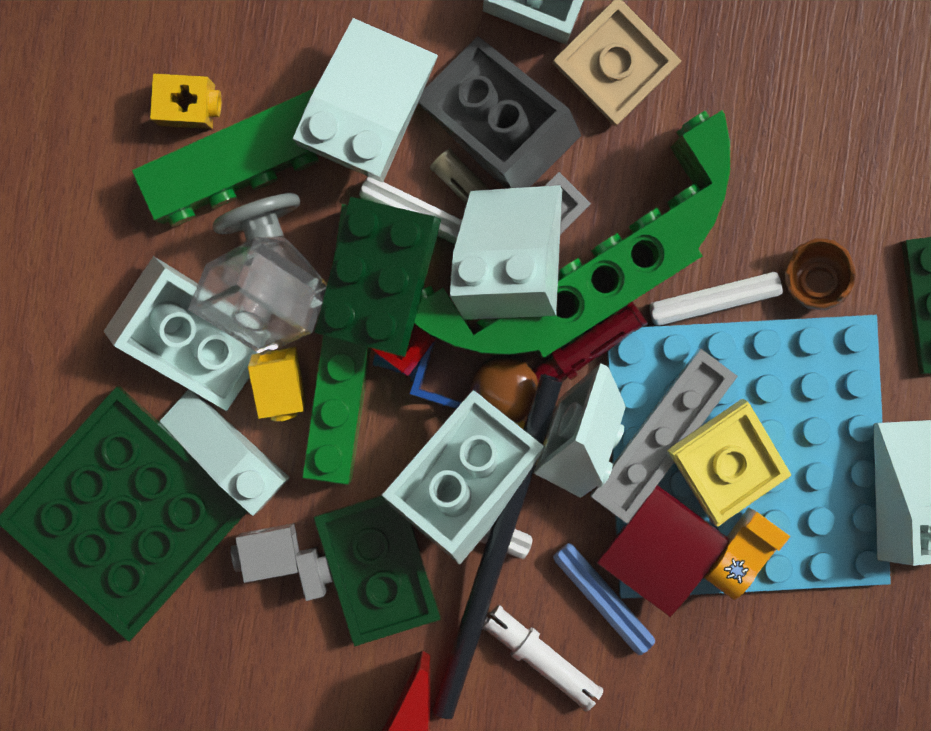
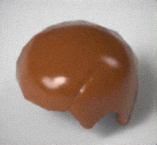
M820 238L812 239L795 248L785 271V283L792 298L807 309L824 311L845 301L853 289L856 277V269L849 251L834 240Z
M498 355L485 361L474 373L470 392L473 390L516 423L528 415L538 382L535 373L527 366L524 360L518 357Z

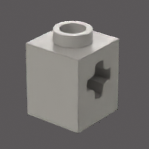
M295 523L242 532L236 537L237 545L231 546L235 572L242 571L244 583L299 572L295 556L300 551Z

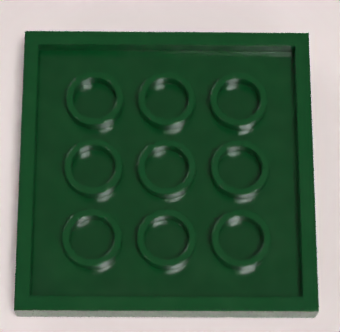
M118 386L115 387L0 514V526L130 642L248 511L214 481L154 416L122 387Z

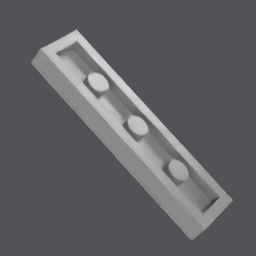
M698 349L617 457L606 483L602 487H595L590 496L628 524L674 463L667 450L701 427L738 376L705 351Z

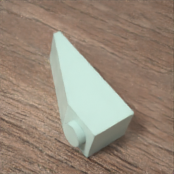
M189 389L160 420L162 425L214 481L252 516L258 513L290 478L202 397Z

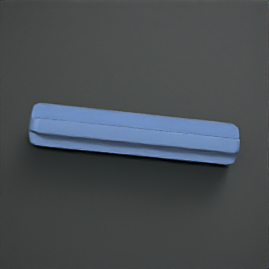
M568 543L555 553L553 557L557 565L637 655L647 652L655 643L653 635L573 544Z

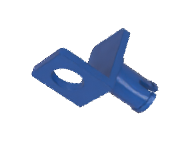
M434 337V342L409 375L411 377L410 381L413 382L410 394L457 409L462 403L461 401L421 389L437 340ZM375 354L373 366L404 374L379 354Z

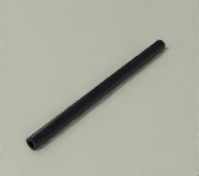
M546 374L540 375L523 428L524 431L541 444H543L563 383L562 380ZM537 461L491 527L432 712L438 717L444 719H452L454 717Z

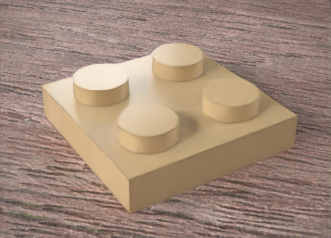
M614 0L553 60V64L615 127L681 63L676 54L622 0Z

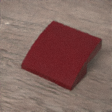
M657 485L628 524L626 523L600 554L597 563L671 617L712 567L729 543V538Z

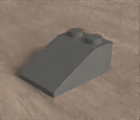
M479 36L423 90L418 104L489 175L506 189L531 187L582 136L569 108Z

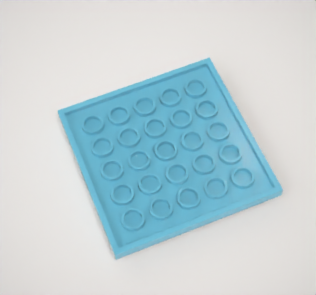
M877 315L641 327L607 351V367L610 369L626 406L621 424L624 425V432L617 446L612 449V463L615 462L698 349L705 351L738 376L701 426L740 399L748 401L787 466L791 476L718 527L711 523L675 462L658 483V486L725 536H728L748 507L791 536L780 551L776 550L745 592L891 584L890 562L878 560L874 423H883ZM615 515L617 535L626 525V522ZM703 578L690 595L723 592ZM619 580V596L621 599L642 597Z

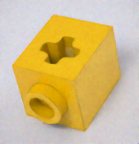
M153 74L150 120L158 126L213 129V117L219 118L221 114L222 98L221 91L215 90V84L209 77ZM188 93H190L197 99V103L189 104L188 111L186 112L178 104L179 100H187Z
M296 347L252 354L248 364V371L258 419L271 417L272 421H285L298 415L297 412H303L306 395Z

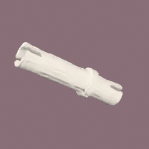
M497 605L489 613L503 624V627L493 619L486 617L482 629L488 631L512 650L510 655L517 661L523 659L576 702L585 712H588L596 704L582 690L599 700L603 693V688L597 686L551 647L541 641L538 631L532 627L529 629L525 628L500 605Z

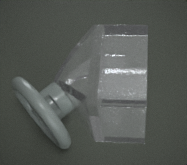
M293 193L274 195L245 204L219 216L213 222L212 227L217 234L244 231L247 242L206 264L188 307L189 311L260 355L313 332L327 287L326 282L307 259L284 238L278 218L294 211L300 205V198Z

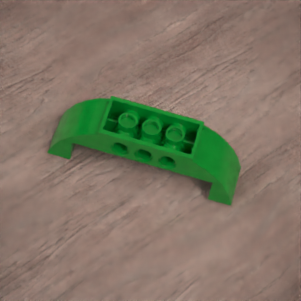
M705 110L682 125L681 129L676 131L679 139L670 148L693 185L667 202L671 209L670 211L661 215L658 208H655L628 226L633 234L622 240L620 235L616 233L591 250L595 257L593 260L583 265L580 259L577 258L558 270L557 294L567 295L574 304V310L569 318H560L556 315L481 319L476 323L480 331L473 335L444 288L434 292L432 287L428 286L422 291L414 323L430 335L456 347L480 353L518 354L536 351L540 358H544L703 257L699 247L716 222L726 196L730 175V138L723 110L712 117ZM633 246H640L647 251L649 263L646 268H641L633 262L631 257ZM595 270H602L610 276L611 288L607 293H601L593 287L591 279Z

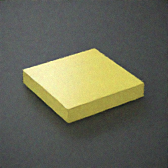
M740 399L667 450L711 523L717 527L791 476L751 405L744 399Z

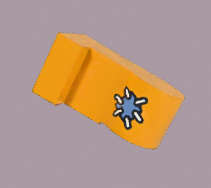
M748 507L728 534L729 543L703 578L727 596L736 600L749 588L758 572L776 550L780 551L791 536Z

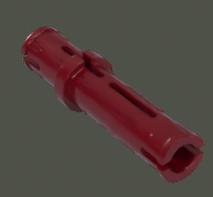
M632 301L587 330L571 343L552 352L550 357L535 368H532L537 377V382H539L541 374L550 375L562 381L567 378L573 380L579 375L577 371L620 343L633 332L647 325V321Z

